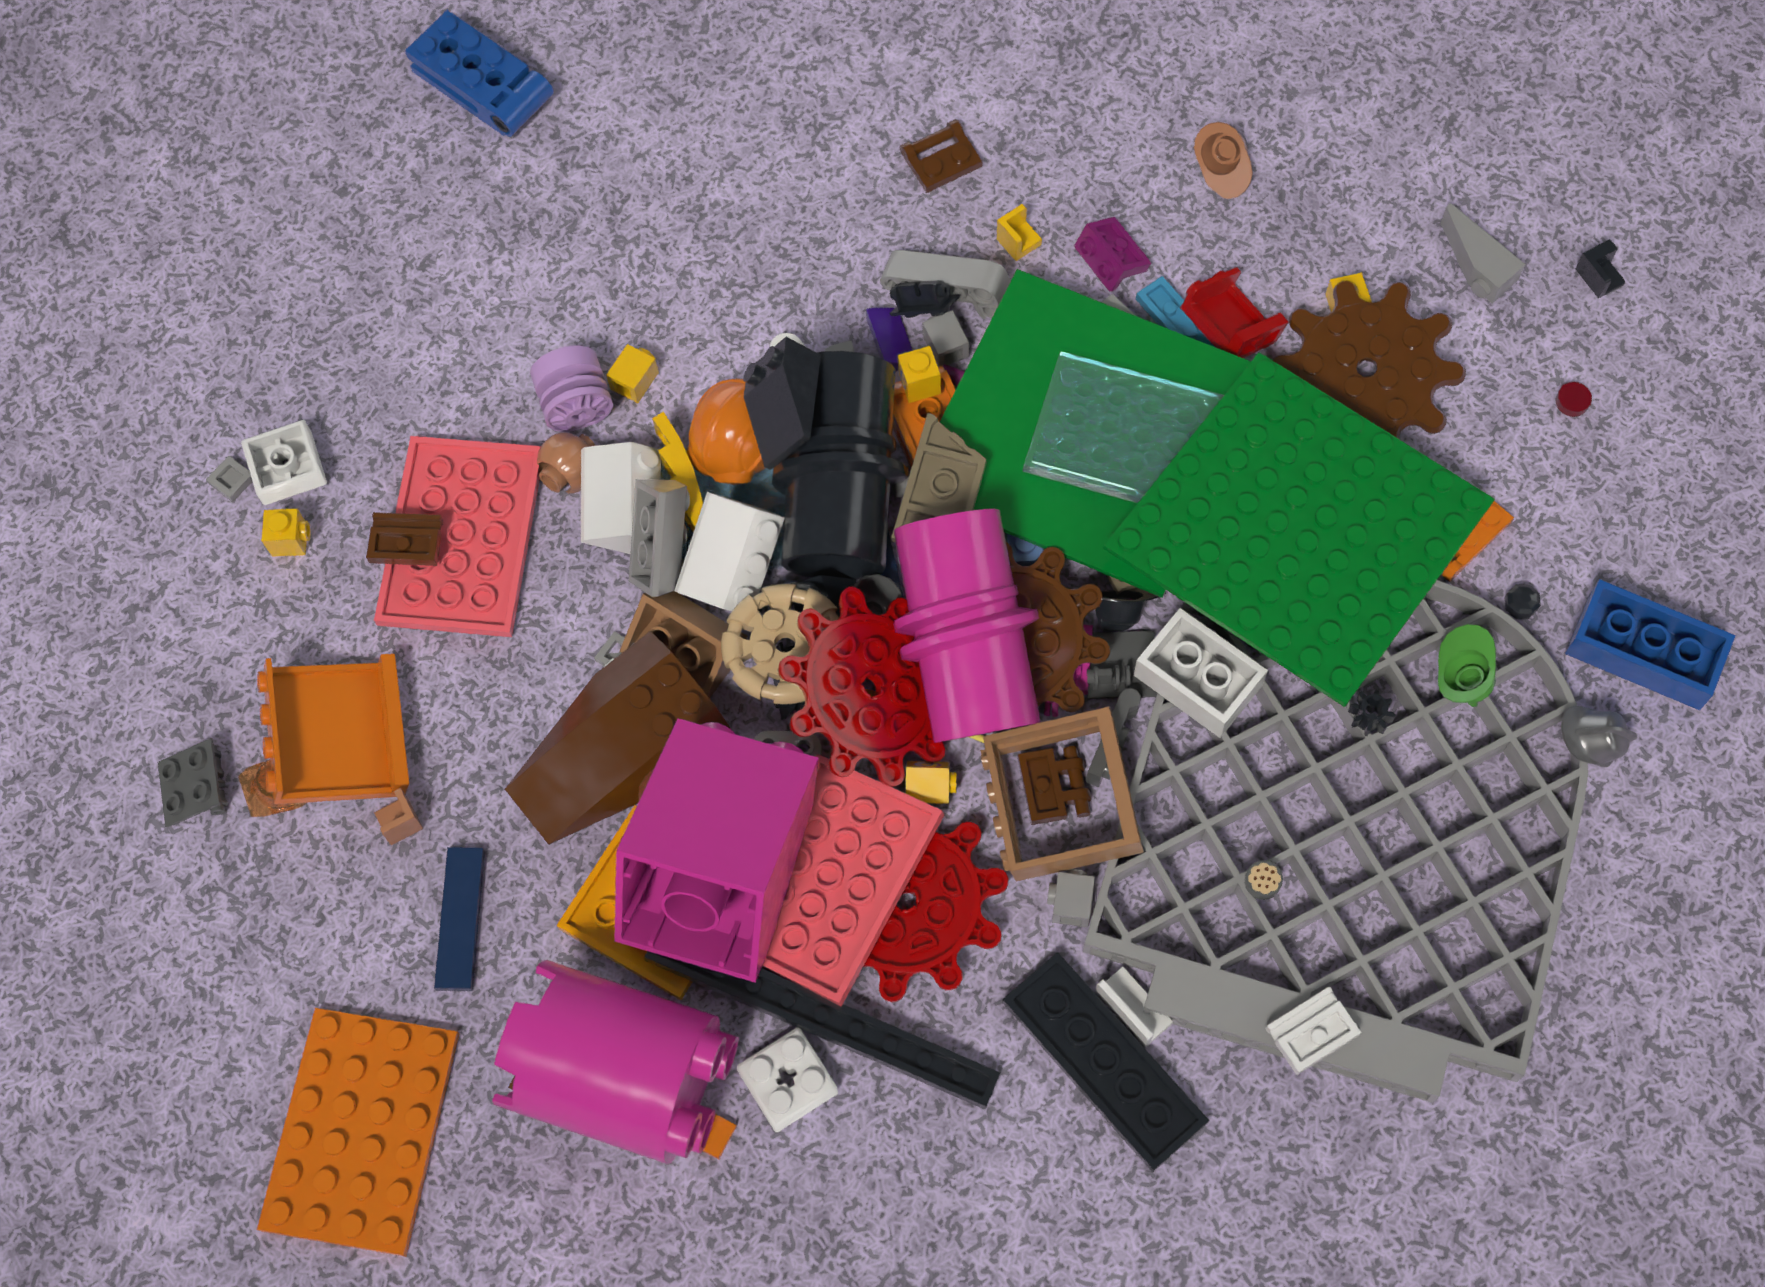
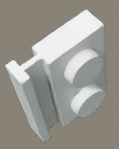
M1330 986L1265 1028L1268 1034L1270 1033L1275 1040L1276 1046L1296 1075L1362 1033L1341 1002L1337 1001Z

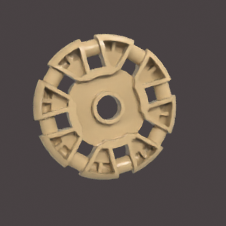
M796 584L770 585L761 588L762 592L754 597L750 595L745 597L730 613L726 621L729 624L727 632L722 633L721 652L725 667L730 668L734 674L732 677L733 681L752 697L759 700L762 697L774 700V704L804 702L805 697L802 690L797 685L782 680L778 675V666L784 657H804L808 654L809 650L808 641L797 627V619L800 612L791 610L793 602L803 604V610L808 608L815 609L824 618L831 621L839 618L836 613L837 607L826 596L811 588L806 591L798 589ZM769 605L771 610L765 612L762 617L758 610ZM742 630L751 632L750 640L740 637ZM782 638H790L795 642V647L789 652H781L775 646ZM753 658L756 665L746 668L743 662ZM769 677L780 680L777 686L767 684Z

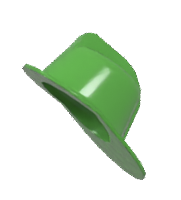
M1466 624L1456 627L1448 633L1441 643L1438 661L1439 691L1446 699L1457 703H1468L1471 707H1477L1478 702L1487 698L1495 687L1496 647L1494 638L1486 629L1479 625Z

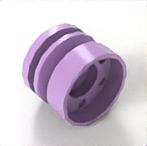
M579 345L565 346L541 356L532 365L530 375L536 394L540 398L539 403L547 427L554 431L571 432L597 424L610 414L613 408L612 399L607 384L603 380V373L596 352L591 348Z

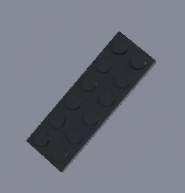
M1058 952L1002 999V1003L1152 1173L1209 1123L1210 1120Z

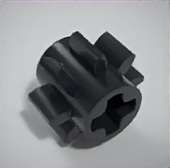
M1377 689L1373 694L1367 696L1362 691L1359 692L1357 696L1358 704L1351 703L1348 709L1349 713L1355 715L1351 726H1358L1364 730L1365 736H1368L1370 732L1375 730L1380 734H1384L1387 729L1385 722H1393L1396 715L1388 711L1392 699L1385 700L1384 697L1379 695V690Z

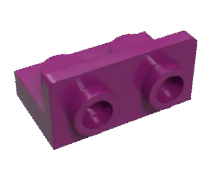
M1115 216L1087 223L1074 244L1075 249L1109 292L1116 290L1123 278L1145 273L1152 264Z

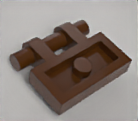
M1076 746L1065 747L1063 749L1065 760L1055 761L1053 748L1018 754L1017 760L1031 825L1065 820L1067 818L1066 805H1075L1076 814L1079 818L1091 815L1089 802L1092 800L1090 790L1085 788L1082 774L1085 771L1082 758H1079ZM1059 775H1068L1071 790L1062 791Z

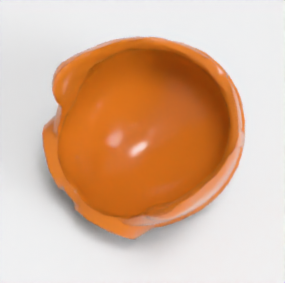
M728 379L713 385L699 400L692 417L687 455L697 471L705 476L713 477L715 482L735 485L750 483L755 474L766 469L744 401L746 382L743 379Z

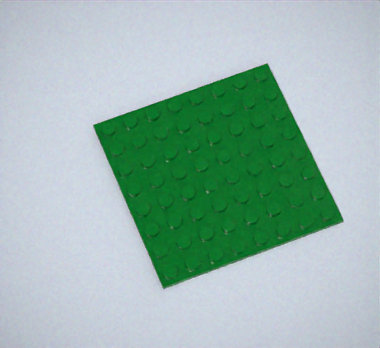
M1017 269L940 423L951 433L955 432L964 440V443L969 448L975 449L987 461L974 510L998 509L1000 510L1003 531L1044 549L1049 547L1058 548L1063 552L1065 558L1163 598L1166 592L1164 588L1103 549L1104 544L1251 361Z
M1258 352L1104 544L1103 549L1332 700L1346 707L1495 499Z

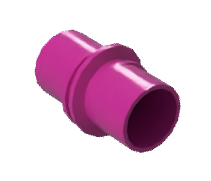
M980 509L924 519L895 528L894 536L909 613L895 620L894 629L895 633L914 636L913 641L901 647V660L919 662L934 743L1041 723L1022 629L1039 619L1036 609L1018 607L1016 598L1018 590L1017 585L1013 583L1000 510Z

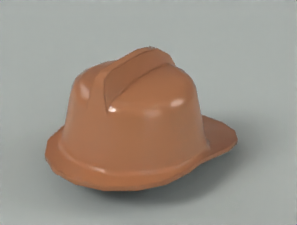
M1214 122L1207 124L1200 129L1194 143L1195 155L1208 187L1222 198H1236L1247 190L1253 174L1246 142L1242 135L1227 123Z

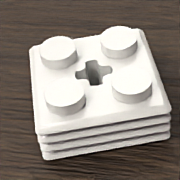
M305 420L244 439L241 442L256 494L263 505L315 489L327 483L312 432ZM284 460H289V461H288L286 464H284V465H283V463H282V461H284Z
M795 1028L737 1065L739 1075L775 1132L783 1130L838 1094L836 1084L800 1028ZM786 1071L789 1075L797 1074L793 1077L794 1085L792 1087H788L785 1083L780 1086L777 1084L781 1081V1073Z

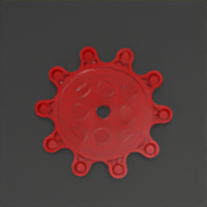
M848 587L840 595V618L837 620H827L817 610L812 608L803 610L798 616L797 627L808 641V654L804 657L786 656L780 661L778 666L779 677L786 682L797 685L805 697L804 707L794 713L790 720V729L793 734L799 737H808L819 732L829 740L831 756L828 767L832 774L839 777H847L853 773L857 762L865 758L874 765L881 783L895 787L901 784L904 779L903 758L907 752L913 751L923 760L935 763L943 759L945 747L943 742L934 743L919 662L901 660V647L914 640V636L895 633L894 629L895 620L909 613L907 600L896 598L890 603L885 614L876 615L868 609L861 590L856 587ZM865 678L870 679L876 686V693L873 697H870L871 695L861 685Z
M964 822L949 834L935 832L902 895L906 893L913 894L916 897V905L910 909L900 910L896 904L863 967L874 968L879 973V992L886 1001L897 1002L901 1000L906 994L909 979L914 974L922 972L930 974L941 989L948 991L956 989L960 986L963 979L962 971L957 963L959 951L968 945H977L983 949H993L1001 942L1002 934L999 926L983 917L981 906L986 898L1003 893L1008 887L1009 878L1006 872L1000 868L979 869L971 862V853L982 837L981 829L977 824Z

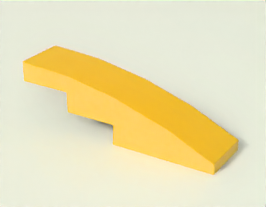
M663 411L652 418L656 434L664 444V447L658 450L661 463L671 477L670 480H676L687 486L690 504L688 510L685 511L684 520L694 533L703 506L702 496L694 468L683 443Z

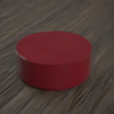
M1569 382L1564 384L1557 393L1556 406L1567 416H1581L1591 405L1592 394L1585 385L1578 382Z

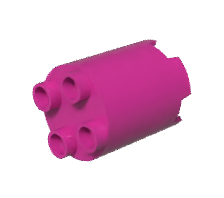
M549 960L540 962L536 967L535 973L551 979L552 982L545 991L539 1005L515 1002L494 1062V1065L515 1075L513 1092H509L506 1096L495 1093L492 1099L493 1104L497 1107L665 1164H670L676 1156L687 1158L691 1151L701 1154L714 1123L715 1110L702 1106L700 1103L708 1082L711 1083L714 1078L721 1080L727 1078L736 1056L739 1037L720 1031V1019L716 1015Z

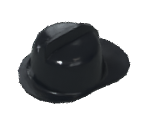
M1137 587L1125 590L1118 595L1115 590L1102 591V603L1095 609L1098 626L1104 631L1128 630L1140 621L1146 601L1160 597Z

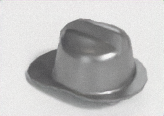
M1572 706L1565 711L1562 717L1561 731L1563 740L1570 753L1582 762H1588L1600 767H1609L1613 760L1624 756L1628 752L1630 742L1637 739V733L1628 730L1623 717L1617 712L1596 711L1582 706Z

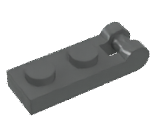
M1132 688L1121 692L1112 712L1121 749L1130 729L1124 726L1127 719H1132L1137 715L1141 700L1139 692ZM1102 739L1086 778V783L1098 788L1103 778L1110 780Z

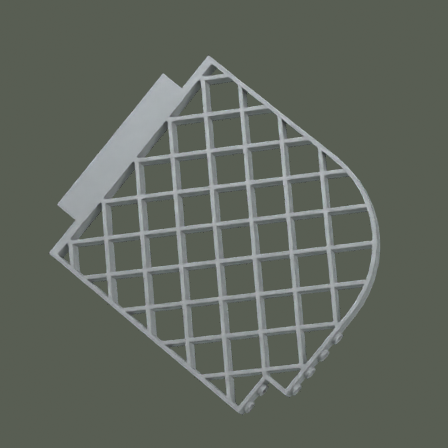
M1438 580L1425 598L1452 606L1471 616L1444 629L1425 599L1419 604L1413 616L1428 638L1392 656L1386 650L1359 687L1360 689L1384 676L1409 715L1388 726L1384 734L1376 732L1373 735L1369 733L1368 736H1365L1364 730L1358 726H1351L1355 715L1348 712L1351 705L1350 701L1346 707H1343L1322 692L1284 711L1266 680H1264L1263 686L1255 695L1270 717L1269 719L1232 738L1228 736L1227 732L1219 738L1207 729L1217 746L1175 766L1155 731L1158 724L1183 711L1171 702L1163 704L1165 698L1157 693L1130 785L1133 806L1171 786L1195 827L1152 848L1138 825L1144 853H1139L1140 855L1117 867L1118 858L1108 861L1083 948L1084 953L1153 973L1143 1013L1150 1014L1152 1011L1166 1015L1173 1021V1025L1285 1058L1276 1046L1275 1040L1265 1030L1266 1026L1329 986L1332 987L1356 974L1382 1017L1343 1006L1362 1033L1312 1065V1067L1434 1103L1440 1097L1448 1062L1514 1082H1518L1525 1076L1583 810L1588 780V762H1582L1570 753L1571 773L1547 785L1520 743L1561 722L1565 711L1572 706H1577L1568 683L1542 645L1517 621L1483 598ZM1184 602L1182 609L1190 614L1191 606ZM1208 617L1198 620L1212 631L1215 630L1220 637L1251 658L1237 636ZM1466 624L1479 625L1481 627L1486 624L1509 641L1524 656L1496 670L1495 687L1533 667L1542 678L1558 709L1512 732L1488 696L1481 702H1478V706L1474 708L1496 741L1459 760L1433 719L1463 703L1452 702L1444 697L1424 707L1400 668L1434 650L1439 654L1442 641L1456 627ZM1264 654L1253 659L1265 669L1278 664ZM1332 704L1356 743L1317 763L1292 723ZM1417 728L1443 769L1405 788L1379 747ZM1278 731L1303 771L1262 791L1238 751ZM1150 751L1162 774L1140 784ZM1504 752L1531 794L1493 813L1468 775L1467 770ZM1364 755L1389 794V797L1350 816L1325 775ZM1224 758L1249 799L1207 819L1185 783L1184 778ZM1451 780L1477 822L1439 842L1412 799ZM1311 783L1334 820L1335 825L1295 845L1270 803ZM1571 787L1569 806L1566 813L1555 795ZM1538 804L1560 837L1561 843L1558 853L1529 868L1501 823ZM1397 808L1422 846L1423 851L1384 871L1358 827ZM1254 811H1257L1282 852L1266 861L1274 863L1279 869L1289 864L1315 908L1275 929L1272 928L1256 899L1249 894L1245 887L1244 880L1247 871L1239 873L1215 833L1219 829ZM1119 823L1115 840L1124 839L1121 823ZM1485 833L1513 877L1474 897L1446 852ZM1344 836L1370 879L1329 900L1303 856ZM1202 839L1227 881L1184 903L1160 860ZM1431 861L1455 898L1458 906L1419 926L1391 881ZM1147 867L1172 910L1128 932L1109 900L1108 892L1111 885ZM1555 868L1548 897L1536 877ZM1520 887L1543 922L1539 938L1510 953L1481 907ZM1377 889L1404 935L1363 956L1336 911ZM1235 893L1260 937L1217 959L1192 914ZM1102 914L1116 938L1097 933ZM1466 916L1494 962L1454 983L1426 936ZM1322 918L1349 964L1307 986L1280 940ZM1180 922L1204 964L1137 945L1136 943ZM1411 944L1439 991L1398 1013L1370 966ZM1267 947L1293 991L1224 970ZM1536 952L1529 983L1516 962ZM1501 971L1524 1007L1520 1025L1490 1040L1461 992ZM1446 1000L1472 1044L1402 1023ZM1518 1037L1514 1057L1494 1051Z

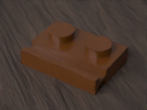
M373 512V525L370 528L366 555L369 563L437 566L441 542V525H443L441 515Z

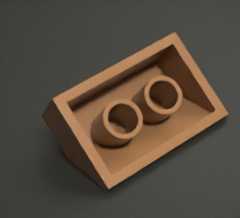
M675 591L659 597H651L647 593H643L620 652L623 653L633 643H636L651 631L675 655L705 694L711 698L731 670L725 667L721 652L722 633L727 632L729 624ZM741 632L740 637L747 639L748 636Z

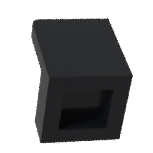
M1611 239L1584 252L1575 268L1598 299L1625 284L1624 278L1611 263L1618 250Z

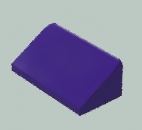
M867 308L866 320L881 359L891 363L895 370L898 371L897 355L913 351L900 315L890 316V312L895 308Z

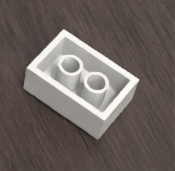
M1179 608L1137 659L1134 676L1221 738L1263 686L1268 670Z

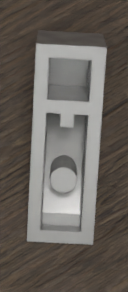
M1450 203L1445 209L1441 226L1472 291L1478 297L1486 298L1493 304L1519 280L1525 263Z

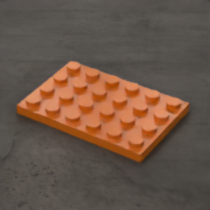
M315 1008L257 1230L406 1257L458 1043V1031Z

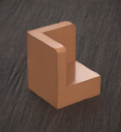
M401 788L394 791L398 799L397 801L374 812L381 826L380 830L390 845L423 829L409 799Z

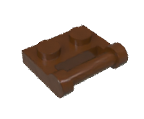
M957 119L946 124L947 127L913 143L908 141L899 145L902 156L926 193L982 167V159L964 134L963 128ZM951 138L956 142L921 160L917 157L918 154Z

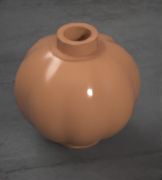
M567 432L557 433L549 437L540 447L537 456V465H539L541 471L539 478L543 484L550 490L559 493L569 483L570 488L566 491L568 494L580 492L581 449L595 446L594 442L584 434L577 437Z

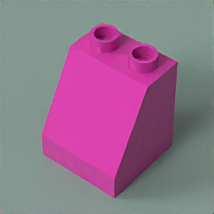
M677 719L616 850L615 942L756 983L771 944L812 810L818 757L807 755L797 746L787 742L768 744L736 735L731 729L719 723L708 722L700 725Z

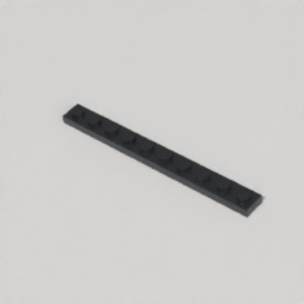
M649 951L646 952L644 957L646 962L984 1110L1001 1073L845 1004L841 1007L799 984L762 968L755 983Z

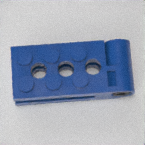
M446 10L405 50L407 58L413 62L410 65L413 73L503 136L511 137L554 94L551 84L544 76L537 71H529L527 64L449 10Z

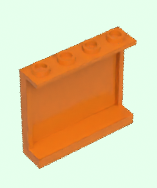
M381 654L378 663L272 667L271 658L265 659L263 671L257 672L258 693L265 694V704H260L261 726L267 725L268 737H263L264 759H270L271 771H266L267 792H273L274 804L396 797L394 791L399 788L406 794L409 786L395 654Z

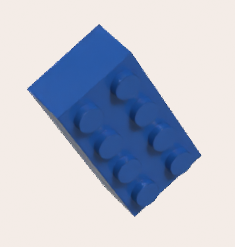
M1599 579L1587 598L1565 654L1700 711L1714 694L1736 635Z

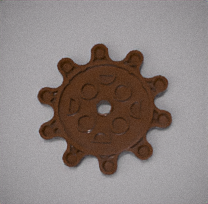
M1341 281L1337 283L1333 290L1335 307L1330 314L1317 316L1303 308L1296 309L1291 313L1289 325L1300 336L1302 341L1301 347L1295 354L1278 355L1272 359V361L1398 439L1401 431L1408 426H1418L1430 434H1437L1444 430L1447 419L1445 414L1435 406L1433 395L1441 387L1460 385L1466 377V369L1461 363L1443 360L1436 352L1437 343L1447 336L1452 329L1451 318L1444 313H1435L1423 320L1413 318L1407 309L1411 291L1402 282L1391 284L1383 298L1373 303L1366 302L1360 297L1358 288L1353 282ZM1366 360V362L1373 363L1377 367V371L1373 376L1363 377L1358 373L1357 367Z
M1006 542L1013 583L1017 585L1018 595H1016L1018 607L1036 609L1039 619L1022 628L1037 707L1044 702L1050 701L1057 703L1066 712H1077L1083 707L1085 697L1082 690L1074 682L1075 670L1084 663L1101 664L1110 655L1108 642L1100 637L1088 635L1083 627L1085 616L1098 608L1102 603V591L1093 584L1083 585L1074 590L1065 588L1060 581V573L1065 564V556L1060 549L1055 547L1046 548L1034 564L1021 566L1015 562L1012 547Z

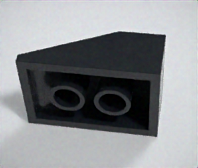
M785 337L776 346L769 347L761 359L747 367L743 377L744 382H746L744 401L764 467L769 470L809 440L811 436L821 354L788 337Z

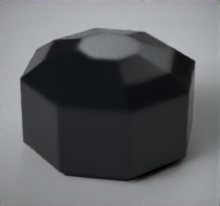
M1516 584L1504 598L1505 610L1515 619H1530L1541 606L1540 593L1529 584Z

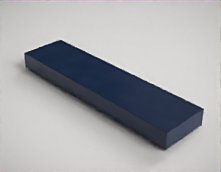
M447 847L434 989L436 991H473L485 850L483 848Z

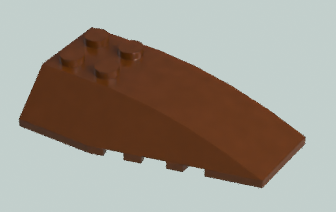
M650 631L592 677L504 790L548 845L638 804L677 719L700 725L714 722L722 724L729 729L731 728L714 703L675 655Z

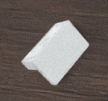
M1124 967L1119 969L1107 981L1102 979L1097 984L1095 990L1097 996L1144 1048L1173 1024V1021L1166 1015L1152 1011L1150 1014L1143 1013L1148 993Z

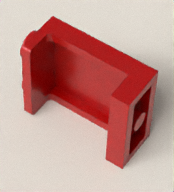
M1238 267L1226 272L1221 270L1205 281H1195L1187 289V296L1180 308L1218 349L1245 358L1277 342L1289 322L1281 312L1267 319L1236 286V281L1241 274Z

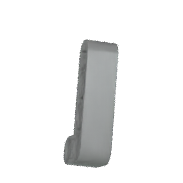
M894 250L891 252L880 278V284L887 290H891L898 283L916 282L918 286L921 282L942 280L950 286V295L959 294L960 298L956 301L973 303L977 313L983 319L993 317L1011 281L1004 267L993 261L905 250Z

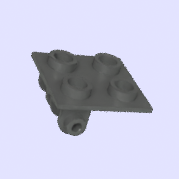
M1154 631L1093 632V637H1100L1108 642L1110 655L1105 662L1101 664L1091 663L1090 669H1087V683H1089L1087 699L1119 698L1121 692L1128 688L1138 691L1141 698L1156 697V691L1134 676L1136 661L1154 640Z
M212 738L157 762L165 827L176 825L207 810H210L211 815L225 813L228 801L225 798V791L219 789L225 787V781L218 779L224 777L220 760L222 755L221 751L217 750V746L214 745Z

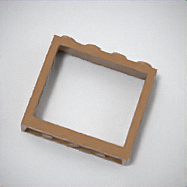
M1110 707L983 736L985 749L980 750L981 762L984 771L990 770L992 782L986 783L990 803L997 804L999 814L993 817L997 837H1003L1005 850L1000 851V857L1003 861L1004 871H1010L1016 882L1144 853ZM1100 732L1124 839L1023 862L1001 755Z

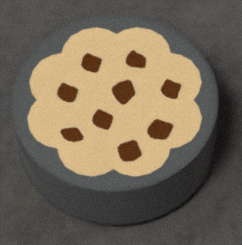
M1255 862L1249 867L1245 875V887L1249 894L1257 899H1271L1278 894L1282 887V872L1272 862Z

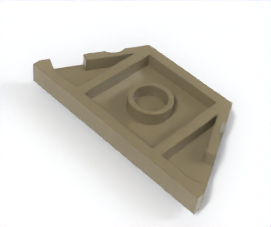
M930 413L926 417L894 530L900 526L924 519L973 511L987 461L975 449L969 448L964 443V440L955 432L951 433L938 422L937 417ZM893 530V534H892V537H891V538H892V541H893V542H896V541H895V536H894V530Z

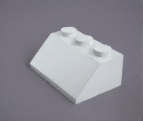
M634 442L589 446L581 449V543L630 554L635 479L661 480L659 449Z
M707 492L674 591L729 611H733L748 595L754 597L759 594L784 517L756 506Z

